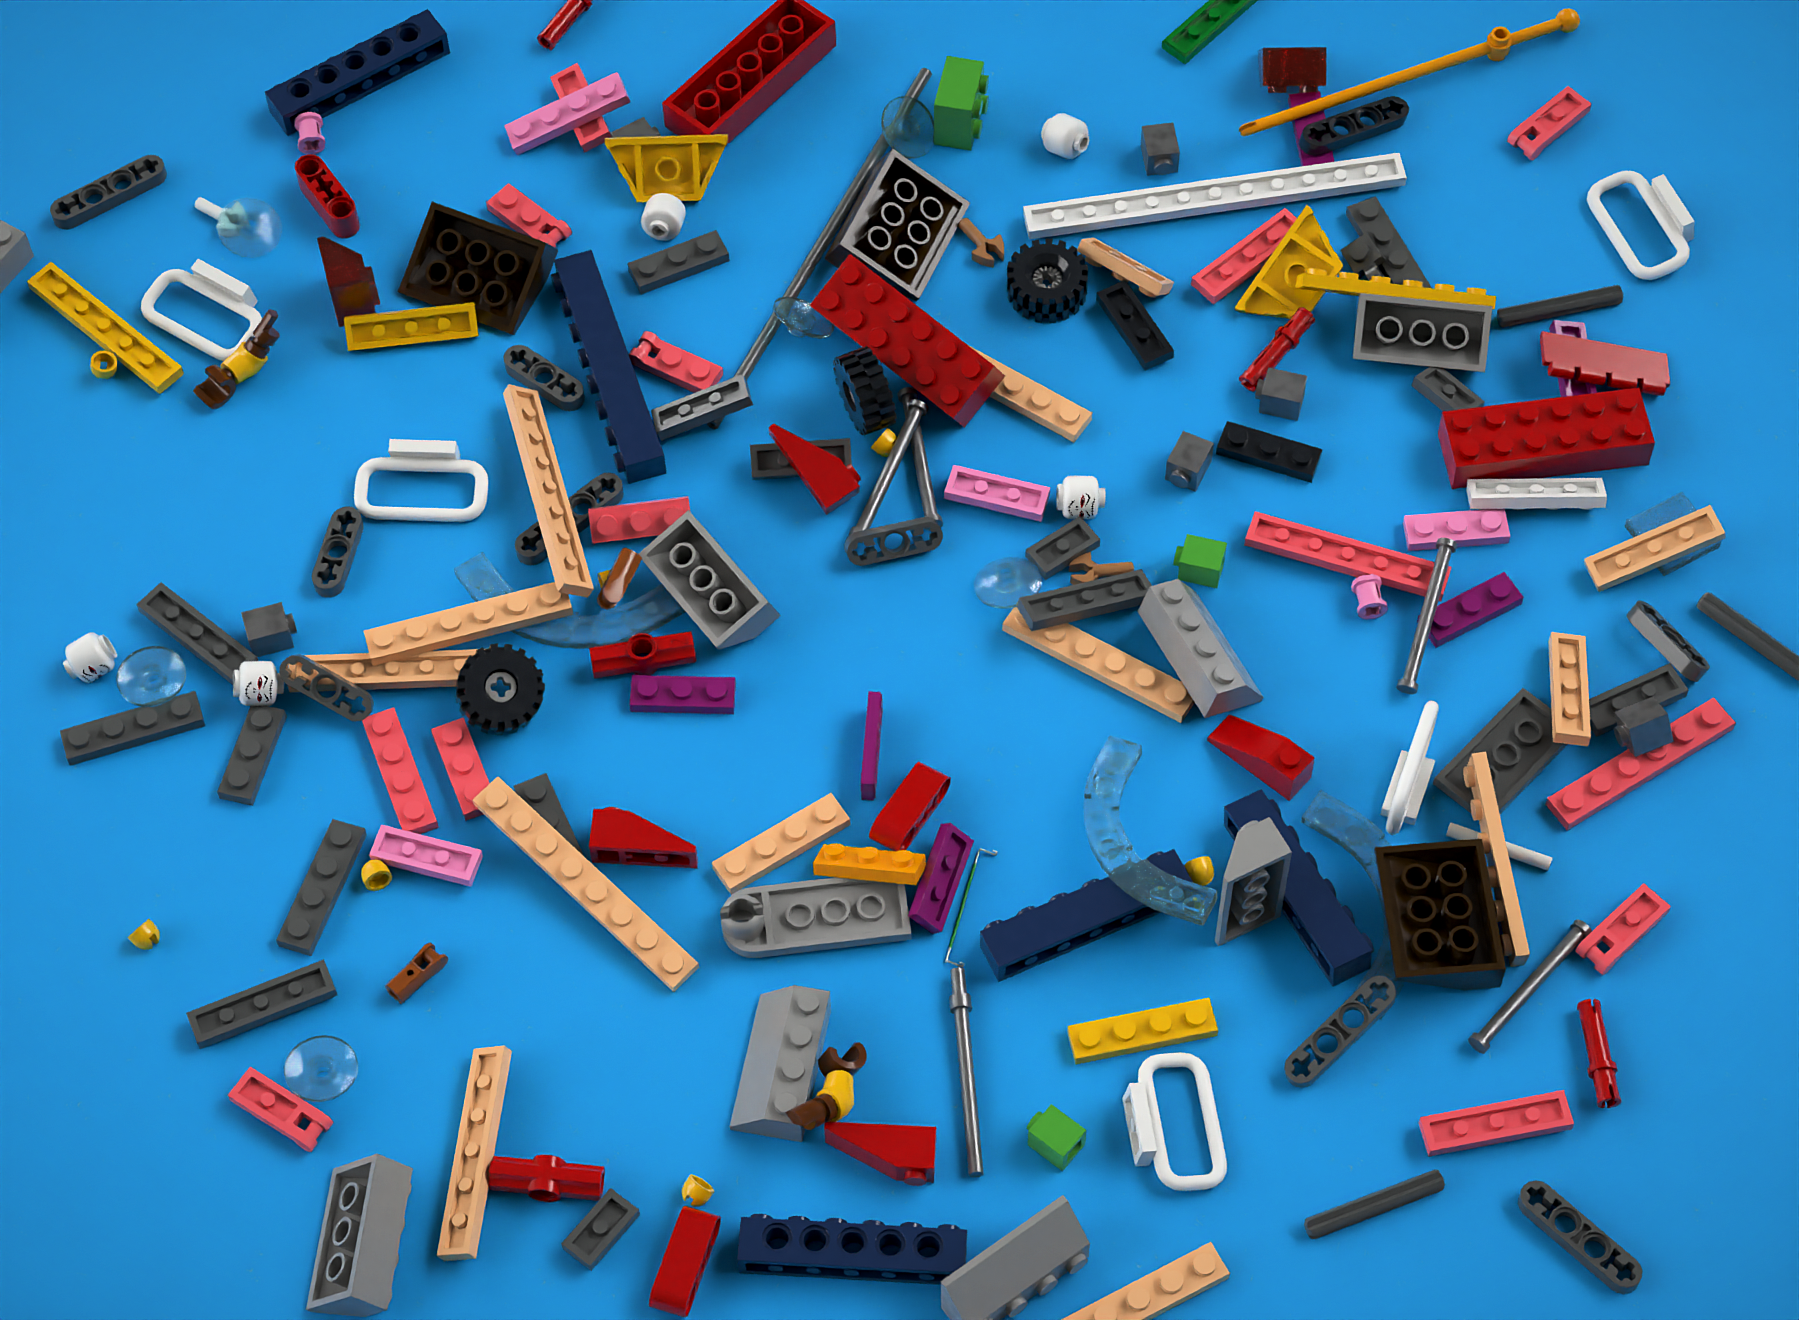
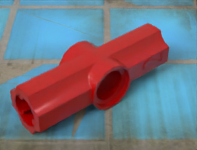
M691 631L659 637L638 633L629 638L628 642L589 648L594 679L632 672L635 675H652L658 668L696 662ZM641 653H648V655L644 657L637 656Z
M537 1155L533 1160L493 1156L489 1169L488 1186L490 1190L528 1194L532 1199L543 1202H556L561 1197L599 1201L603 1196L605 1169L603 1166L566 1163L564 1159L553 1155Z

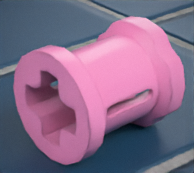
M315 112L299 114L294 120L295 128L299 131L300 137L298 139V149L305 154L322 152L325 149L326 143L325 138L321 135L322 117Z
M1362 575L1352 581V592L1357 594L1359 602L1357 613L1362 619L1381 617L1388 610L1387 602L1381 596L1380 588L1382 582L1378 575Z

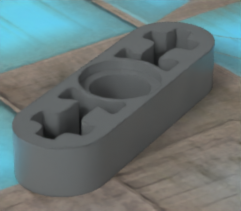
M515 345L506 350L504 354L505 369L511 377L529 389L537 390L540 396L564 411H574L583 405L585 396L583 385L579 380L524 345ZM523 359H525V364H526V365H524V364L521 363L520 361H522ZM541 373H550L553 376L552 380L547 383H539L535 378ZM563 391L567 394H571L574 391L575 396L567 395L566 397H564Z
M353 507L339 508L331 517L312 573L315 591L320 596L334 597L344 589L364 529L361 514ZM348 520H352L353 523H349L347 525L345 531L346 536H344L342 524H346ZM343 546L347 549V552L342 557L334 558L329 555V551L333 547ZM329 567L333 568L334 580H329L328 584H323L322 580H327L329 577Z
M921 517L854 532L847 537L844 549L853 564L863 566L934 550L941 544L943 532L933 518ZM929 527L931 532L934 533L929 534V540L924 541L922 536L918 535L923 534V528ZM909 530H910L911 534L913 535V537H911V538H912V540H913V542H914V544H911V545H910V539H909V537H908V535H907V533H906V531H909ZM892 533H898L903 538L901 545L896 549H888L884 544L886 537ZM874 538H877V543L881 549L880 552H877L873 546L876 545L873 540ZM859 542H863L867 546L862 555H858L855 551Z
M1637 601L1627 613L1630 623L1683 676L1691 681L1698 682L1709 670L1710 666L1705 658L1651 605L1644 601Z
M295 654L287 657L281 663L280 677L287 685L351 721H361L373 711L374 701L366 690L308 657ZM301 662L303 664L301 670L308 675H312L313 670L319 672L311 681L310 689L304 686L309 681L305 677L298 676L295 679L290 677L292 671L288 668L289 664L295 665ZM322 678H330L335 682L336 692L332 697L327 698L319 694L317 685ZM344 687L349 689V692L345 694L346 697L352 700L359 696L363 698L362 705L366 707L365 711L351 712L352 705L345 700L341 701L340 706L335 704V701L342 695Z

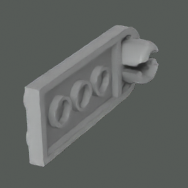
M834 877L749 887L732 894L720 911L722 933L726 944L738 955L748 958L912 940L905 884Z

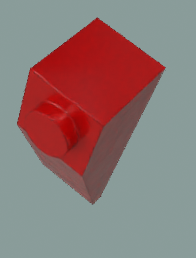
M776 424L768 427L769 435L826 515L860 492L858 482L861 481V478L851 464L845 466L840 458Z
M1230 714L1207 738L1208 742L1289 801L1312 776L1315 757L1287 737Z
M617 807L593 809L589 841L592 863L698 869L695 845L630 811Z
M826 1122L824 1124L825 1143L896 1181H904V1183L911 1186H922L926 1182L934 1183L936 1127Z

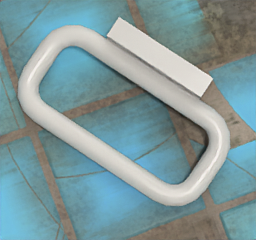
M1634 171L1617 172L1592 185L1587 195L1589 208L1634 276L1643 280H1654L1668 275L1685 265L1690 254L1687 242L1694 239L1695 221L1664 174L1653 178L1652 186L1641 174ZM1624 183L1633 184L1676 248L1677 254L1675 257L1654 267L1643 266L1601 203V194Z
M197 259L190 268L193 274L181 269H170L162 273L153 282L141 301L143 316L150 323L220 361H225L239 347L241 342H246L250 336L255 337L253 331L262 320V317L253 308L258 300L250 286L200 259ZM180 282L247 318L250 321V327L235 347L225 349L158 313L154 309V304L170 283Z
M390 439L388 450L390 457L372 458L366 461L358 469L354 490L355 506L363 516L374 520L467 522L479 517L484 511L487 502V472L483 466L475 461L460 459L461 454L456 441ZM376 471L469 473L475 478L474 500L471 506L464 509L372 506L367 501L368 483L371 474Z
M1428 701L1425 704L1409 752L1401 750L1380 815L1388 817L1386 831L1390 835L1399 833L1403 822L1415 825L1435 764V760L1425 757L1439 711V705L1435 701Z
M1164 1053L1150 1056L1142 1062L1138 1070V1083H1129L1122 1098L1135 1167L1149 1166L1153 1160L1158 1178L1165 1186L1176 1191H1196L1214 1188L1225 1178L1227 1159L1208 1069L1200 1058L1190 1053ZM1186 1067L1194 1073L1213 1165L1209 1174L1178 1176L1171 1171L1152 1078L1155 1070Z

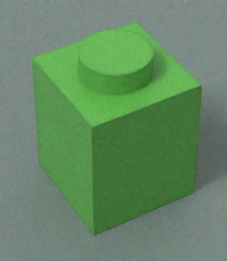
M1187 534L1184 547L1177 546L1173 565L1179 566L1178 579L1218 588L1225 562L1227 543Z
M1052 1104L1044 1113L1037 1112L1027 1125L1028 1146L1061 1171L1068 1166L1086 1143V1129Z

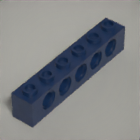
M428 9L413 15L407 20L383 30L372 38L360 42L354 47L336 56H332L309 70H305L299 75L265 91L269 111L286 135L289 136L297 132L294 120L299 114L315 112L324 118L449 54L447 33Z
M753 1214L750 1217H741L737 1254L739 1273L941 1285L943 1279L966 1264L967 1230L960 1229L958 1226L943 1224L938 1226V1228L922 1227L921 1224L915 1222H905L900 1224V1226L885 1225L878 1220H867L862 1224L847 1223L846 1220L841 1218H829L822 1222L810 1221V1219L803 1216L773 1219L766 1214ZM778 1238L788 1242L780 1249H773L769 1246L772 1240ZM812 1241H821L825 1244L819 1251H811L806 1248L807 1244ZM849 1243H858L863 1247L857 1253H848L844 1250V1247ZM887 1245H895L900 1248V1251L895 1255H886L881 1250ZM925 1247H932L938 1253L933 1257L927 1258L920 1255L919 1251Z

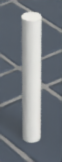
M1450 822L1446 836L1457 840L1478 839V833L1480 832ZM1506 842L1509 858L1547 871L1549 870L1553 857Z

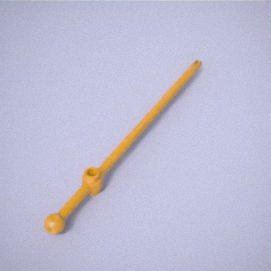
M1565 8L1559 11L1555 19L1510 33L1505 27H1495L1484 43L1242 124L1239 127V132H1241V136H1249L1487 55L1492 61H1502L1508 55L1513 45L1558 30L1564 33L1575 31L1580 24L1579 15L1575 10Z

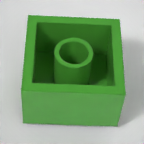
M952 56L946 57L934 102V145L972 150L974 138L980 139L983 121L979 119L981 114H986L989 96L984 95L987 93L989 75H984L983 61Z

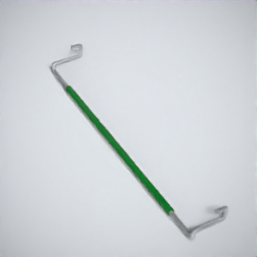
M980 848L977 852L950 940L945 963L948 962L959 967L965 966V963L960 961L959 964L949 961L948 957L957 933L979 853L984 851L996 856L998 854L996 850L989 852Z

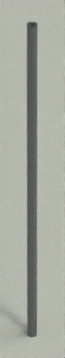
M921 68L734 377L743 374L746 381L861 193L876 164L881 160L932 76L929 69ZM724 417L707 423V425L712 429H718Z

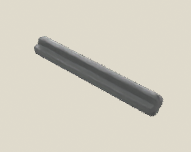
M1613 285L1499 308L1496 314L1497 321L1500 327H1508L1622 303L1623 292L1620 285Z
M1706 592L1699 599L1697 608L1799 681V656L1712 593Z
M1434 1169L1308 1217L1304 1223L1305 1230L1311 1239L1319 1238L1440 1192L1445 1186L1444 1179L1439 1170Z

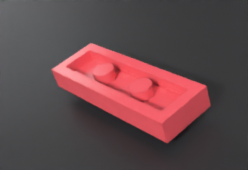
M578 63L550 77L559 99L588 86V82ZM603 115L573 129L584 152L604 143L605 138L611 137Z
M689 497L588 509L592 544L660 535L685 512L690 511Z
M464 717L432 728V736L465 821L484 815L474 806L472 800L490 783Z

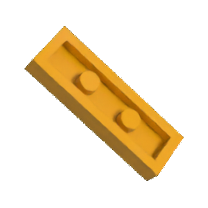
M837 843L823 844L813 861L814 875L917 885L926 866L925 854L912 853L907 850L888 851L878 850L875 847L858 848L843 846Z

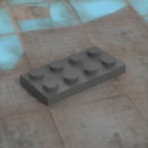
M1522 688L1434 778L1433 785L1471 813L1470 802L1474 797L1472 788H1467L1465 785L1463 768L1467 766L1472 753L1486 752L1499 814H1501L1568 744L1553 742L1551 708Z

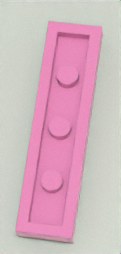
M616 72L504 126L512 148L518 156L631 101L622 78Z

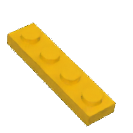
M475 302L344 317L348 351L479 336Z
M1204 998L1067 1026V1033L1076 1065L1218 1036V1027L1210 998Z

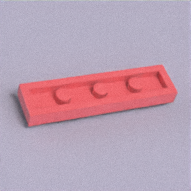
M1284 208L1194 275L1191 285L1214 305L1262 269L1297 217Z
M393 707L367 716L362 720L401 829L422 834L439 828L395 708Z
M1561 1090L1423 1116L1419 1119V1126L1428 1157L1572 1130L1574 1121L1565 1092Z

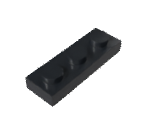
M1125 280L1097 292L1096 301L1145 371L1174 358V349Z
M1227 421L1217 445L1216 454L1312 483L1322 456V449Z

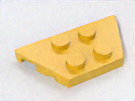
M728 134L605 138V145L615 159L623 178L626 179L637 202H647L653 195L658 193L674 195L681 201L701 200L728 142Z
M1305 206L1236 304V311L1291 319L1299 307H1303L1312 313L1326 292L1295 289L1297 275L1307 273L1308 268L1327 270L1326 276L1337 277L1343 269V264L1330 245L1324 230L1321 229L1311 207Z

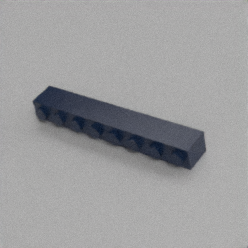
M592 250L555 259L556 273L551 274L553 286L556 293L562 292L564 298L560 299L561 309L564 318L570 317L572 320V324H568L573 343L579 342L581 349L577 350L578 358L582 369L588 368L590 375H586L587 384L591 395L597 393L599 401H595L596 410L600 421L604 419L607 421L608 427H604V432L609 447L614 445L616 447L617 453L613 454L618 473H625L628 484L666 474L664 453Z

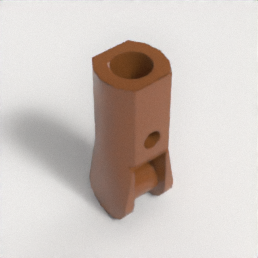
M623 548L619 552L607 576V580L597 597L598 604L603 609L610 610L614 608L623 598L642 560L638 553L628 548Z
M427 943L385 985L387 992L397 1002L403 1004L427 980L444 968L448 957L445 954H438L435 951V945ZM426 961L429 965L423 970L420 966Z

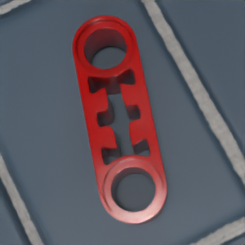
M314 154L301 156L295 163L300 190L335 236L339 238L354 236L360 229L354 201L319 156Z
M917 762L876 817L871 827L869 838L893 851L907 850L946 795L951 777L921 762Z
M683 1206L650 1293L649 1307L685 1318L688 1316L719 1232L721 1216Z

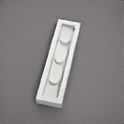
M1602 478L1467 479L1466 492L1470 509L1525 510L1546 508L1557 510L1560 508H1580L1589 510L1593 508H1606L1607 494Z

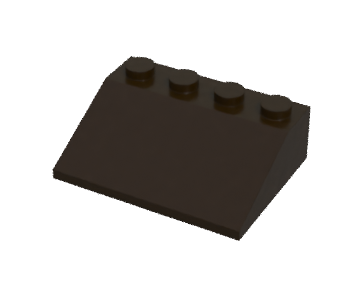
M892 149L876 164L824 259L839 268L848 255L851 254L905 297L917 301L922 295L970 202Z
M432 201L398 292L434 306L475 302L477 322L515 335L545 285L558 249L540 240Z
M1482 839L1375 847L1374 852L1396 981L1459 990L1500 987L1506 967Z

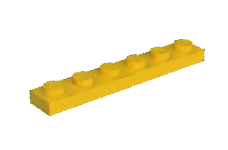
M48 263L27 281L29 289L104 350L113 353L119 362L157 393L161 394L184 375L182 366L54 263Z
M1308 268L1307 273L1297 275L1295 289L1359 296L1360 293L1485 305L1493 306L1492 310L1495 309L1496 296L1486 295L1487 290L1482 288H1467V292L1454 291L1455 286L1449 284H1435V289L1424 288L1421 281L1403 280V285L1391 284V278L1382 276H1371V281L1358 280L1359 274L1339 272V277L1326 276L1327 270Z

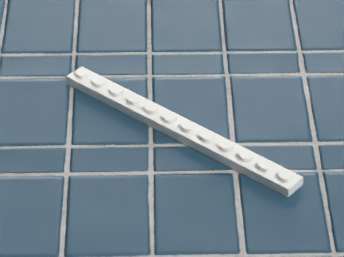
M1400 153L1023 206V215L1029 239L1405 186L1407 177Z

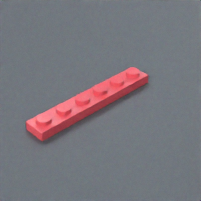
M1256 511L1254 512L1244 544L1248 547L1357 578L1362 575H1378L1381 578V585L1423 597L1426 596L1435 563ZM1450 566L1447 568L1439 601H1442L1452 568Z
M1713 697L1670 723L1674 742L1637 757L1627 749L1549 796L1545 805L1563 827L1569 830L1732 731L1736 722Z

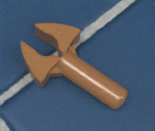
M968 218L960 220L958 227L977 246V249L972 251V260L974 262L994 268V259L986 250L995 252L1004 262V242L1000 234L993 239H988Z
M1091 552L1077 557L1069 564V572L1080 570L1087 572L1083 575H1071L1070 583L1076 585L1097 580L1098 578L1134 571V565L1132 562L1097 564L1091 560Z

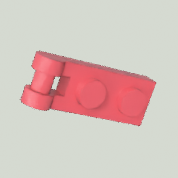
M1567 86L1517 126L1508 136L1507 142L1515 148L1520 147L1524 150V155L1531 161L1535 160L1544 148L1590 112L1591 103ZM1529 134H1532L1536 138L1534 140H1530L1527 136Z
M509 183L486 202L487 210L513 230L545 242L556 248V243L560 240L565 241L572 235V230L565 221L557 220Z
M645 331L639 339V346L633 348L629 353L632 365L693 393L716 385L723 376V367L667 343L650 331ZM650 351L657 354L655 359L648 356Z
M1643 883L1581 941L1575 952L1583 959L1587 957L1595 964L1594 969L1601 975H1605L1626 952L1669 913L1671 906ZM1601 941L1611 948L1606 953L1597 947Z
M249 1067L228 1094L231 1102L293 1140L307 1152H312L318 1144L316 1139L322 1131L327 1132L334 1123L328 1115L252 1067ZM303 1118L311 1122L305 1131L298 1127Z

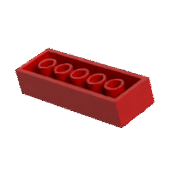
M777 0L662 103L665 127L677 136L728 134L727 144L730 143L836 46L835 21L804 0Z
M851 254L848 255L810 304L813 309L861 347L867 346L870 348L873 355L875 354L881 363L964 428L1005 377L992 363Z
M1639 388L1443 411L1438 430V437L1452 489L1467 487V479L1546 478L1649 465L1655 445Z

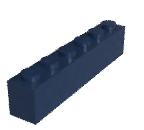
M1262 789L1224 806V826L1234 841L1237 832L1245 824L1253 820L1260 822L1270 817L1291 849L1292 854L1282 912L1330 984L1336 986L1371 968L1372 953L1374 952L1370 938L1366 933L1361 934L1355 926V920L1350 909L1346 905L1341 906L1330 880L1327 878L1323 879L1319 874L1313 855L1310 852H1304L1299 844V837L1295 829L1291 825L1286 826L1282 820L1281 811L1277 803L1273 799L1269 800Z
M1175 849L1165 853L1159 851L1151 854L1142 863L1134 866L1125 865L1120 867L1113 875L1102 880L1092 879L1083 884L1080 889L1069 894L1066 892L1059 893L1053 896L1049 902L1036 908L1029 906L1019 911L1016 916L1005 921L996 920L989 923L984 930L980 931V948L995 977L1000 982L1192 900L1194 883Z

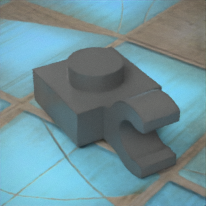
M1368 232L1340 250L1352 271L1359 274V279L1366 275L1369 281H1371V276L1385 277L1378 266L1386 260Z

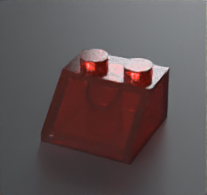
M1326 47L1262 48L1258 50L1260 87H1268V93H1287V87H1299V93H1318V87L1326 86Z
M326 237L317 238L339 327L345 326L344 317L376 313L374 306L380 304L372 267L364 266L362 254Z

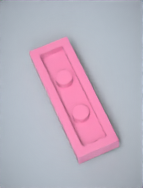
M953 465L944 491V499L1040 522H1042L1050 497V487Z
M1505 509L1405 515L1403 519L1408 551L1437 549L1436 543L1438 538L1452 539L1458 544L1457 547L1507 544L1510 539Z
M381 825L369 857L370 860H381L387 866L471 887L483 855L479 849Z

